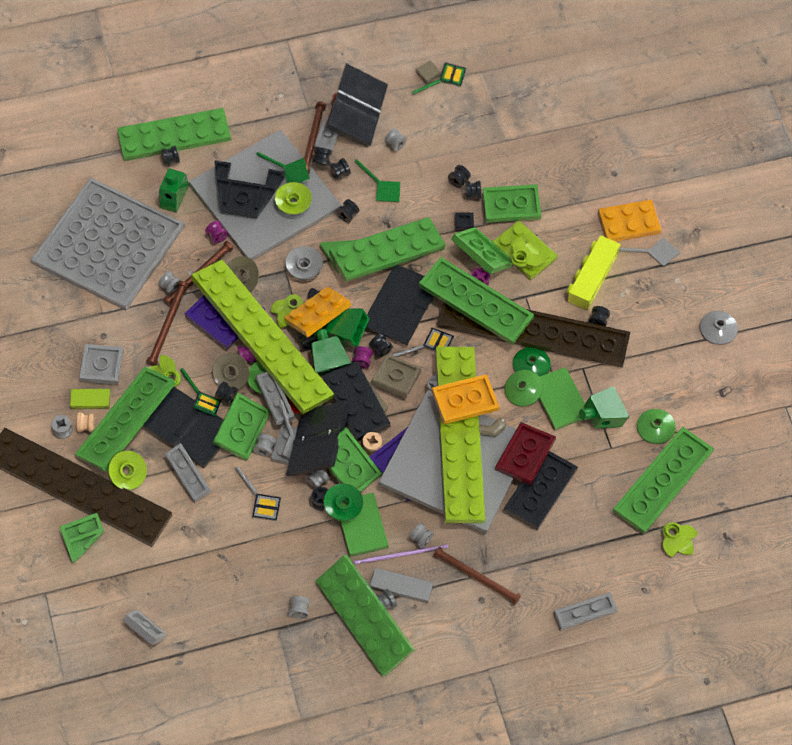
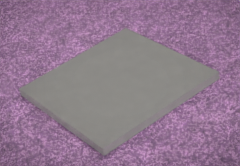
M280 129L224 162H230L232 166L229 179L265 185L269 169L284 171V168L258 156L257 152L284 165L303 157ZM310 166V180L301 184L310 190L312 202L305 212L296 215L282 212L275 203L277 190L287 183L286 176L257 219L221 213L215 167L189 181V185L216 220L222 223L223 229L228 231L229 237L243 255L252 260L334 214L337 208L342 206Z
M90 178L30 261L31 264L127 311L184 229L185 223Z
M427 390L383 473L379 485L444 514L439 410L432 392ZM480 415L479 427L480 425L491 426L496 420L486 415ZM508 425L496 437L480 434L485 523L464 524L483 533H487L513 481L512 477L495 470L496 464L516 431L515 428Z

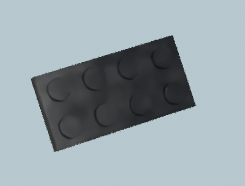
M358 361L323 375V381L334 393V402L347 401L349 410L346 425L357 441L363 439L367 433H377L391 427V423Z
M549 451L532 484L529 485L521 482L504 507V512L538 530L576 473L578 466Z

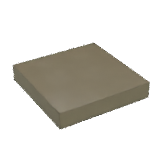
M387 354L372 378L371 384L407 398L422 368Z

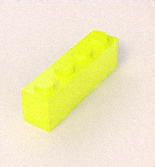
M601 235L597 241H593L590 255H586L582 262V265H584L582 270H577L574 277L576 281L574 284L571 283L567 289L566 294H569L567 302L587 311L589 310L619 254L620 243Z

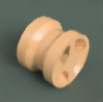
M78 413L77 431L83 432L88 430L93 432L95 429V413H90L89 415Z
M370 432L363 437V450L368 456H371L382 447V438L378 433Z

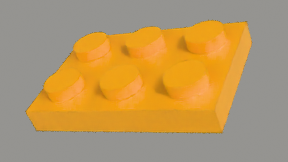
M652 199L600 208L598 210L605 237L615 242L661 234L662 229Z
M327 286L301 306L291 311L284 319L288 325L309 337L352 305L349 299Z
M487 374L432 387L431 390L443 424L499 411L500 408Z

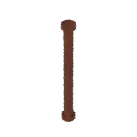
M321 101L315 105L316 113L304 156L308 174H310L309 166L322 114L326 110V104Z
M225 241L223 246L195 272L216 263L228 251L231 252L233 250L231 243ZM191 276L184 281L189 284V287L194 283L191 280ZM177 289L169 296L163 298L167 306H171Z
M178 282V289L152 353L146 360L152 366L158 363L157 358L184 292L189 288V284L186 282Z
M438 547L433 555L436 559L440 558L508 598L514 605L520 600L521 594H515L442 551L443 548Z

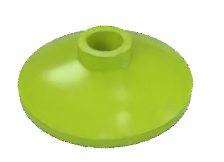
M297 182L282 185L275 194L277 207L282 212L290 215L305 212L312 202L310 190L305 185Z
M122 451L111 459L108 473L115 486L121 489L124 487L132 490L144 482L147 467L144 459L138 453ZM124 467L128 468L127 474L123 473Z

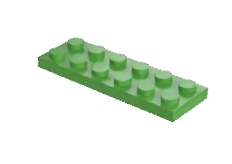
M224 108L117 128L124 161L162 154L161 149H170L174 145L177 151L231 141Z
M430 217L331 248L329 254L344 281L347 282L444 250L446 244Z
M442 257L438 259L419 282L420 288L511 345L514 344L534 318L533 313Z
M144 367L77 450L75 456L106 472L111 459L125 449L176 384L174 380Z
M682 426L613 508V512L645 535L713 453L714 448Z
M343 555L316 580L382 676H387L415 651L347 555Z

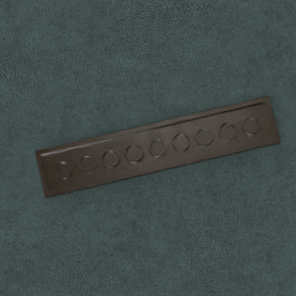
M443 302L437 327L506 342ZM526 309L534 314V318L514 344L623 368L630 331Z
M5 427L0 433V470L88 515L97 513L100 521L151 547L154 546L173 516L171 511L122 487L123 489L118 488L112 481Z

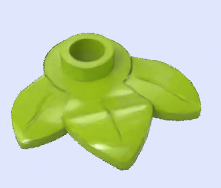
M521 237L514 241L511 262L516 267H525L527 265L538 267L546 261V257L540 255V242L526 244Z
M291 294L286 299L277 300L272 305L270 311L278 314L277 321L280 328L288 326L284 317L301 306L303 300L300 296ZM295 300L297 305L292 306L290 302Z
M161 355L159 365L148 367L169 378L175 376L174 382L176 384L174 387H177L181 382V375L176 370L175 362L169 356Z
M675 522L667 523L662 531L665 538L662 544L665 553L669 557H673L677 551L683 555H692L694 553V546L691 539L695 538L698 532L690 525L680 526ZM669 531H674L676 534L671 535Z

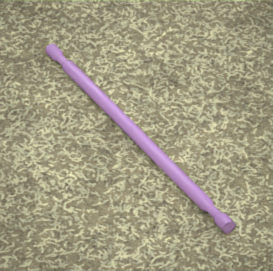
M448 544L372 557L360 561L356 560L354 565L434 551L438 547L445 549L448 548Z

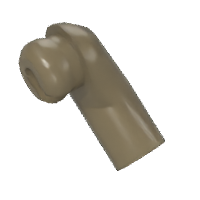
M498 418L491 426L480 425V434L496 437L505 430L506 422L503 418Z

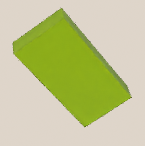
M71 389L70 408L110 409V389Z

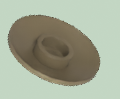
M238 256L228 263L227 266L249 292L257 286L260 273L254 260L246 256ZM244 272L247 273L246 278L243 277Z
M236 353L221 355L213 366L215 382L219 386L224 381L230 387L234 386L238 390L241 389L249 379L248 363L241 355ZM232 368L236 370L235 375L231 373Z

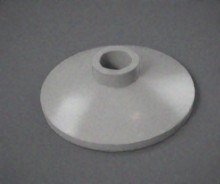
M307 246L293 249L286 258V269L289 274L301 280L314 278L323 267L321 254L314 248Z
M713 311L702 318L700 331L708 342L724 345L734 340L738 332V326L730 314L723 311Z

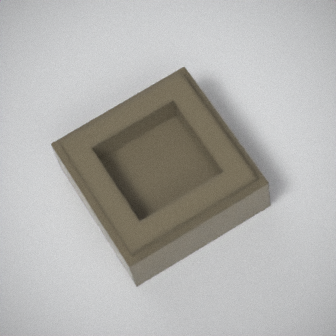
M431 60L416 68V73L426 84L441 76V71Z

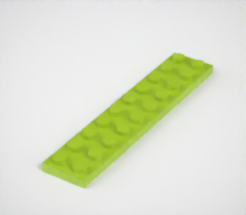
M223 260L192 274L191 280L302 415L333 399L334 393Z
M436 346L438 386L476 377L474 347ZM439 413L445 523H485L479 416L443 424Z

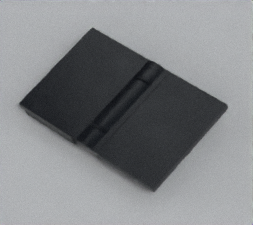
M346 63L326 127L365 147L371 146L388 84Z
M400 265L393 266L367 313L370 319L366 328L376 333L384 334L386 337L408 346L425 311L434 298L433 295L419 287V282L424 278V275Z
M173 386L143 424V427L174 447L181 443L191 460L205 468L221 449V447L213 444L212 441L223 418L194 408L195 400Z
M346 400L314 408L303 415L301 413L286 472L287 476L313 473L335 466L339 449L337 437L340 431H344L349 410Z

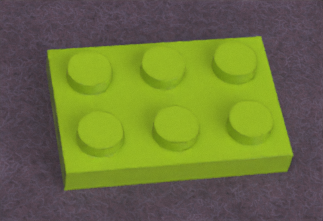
M519 220L492 242L509 257L513 253L512 245L519 237L526 244L540 242V255L546 257V261L538 267L528 265L516 267L531 281L555 262L558 255Z

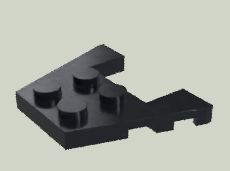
M215 160L221 213L257 219L284 180L285 171L269 169L266 183L263 185L229 179L231 163Z

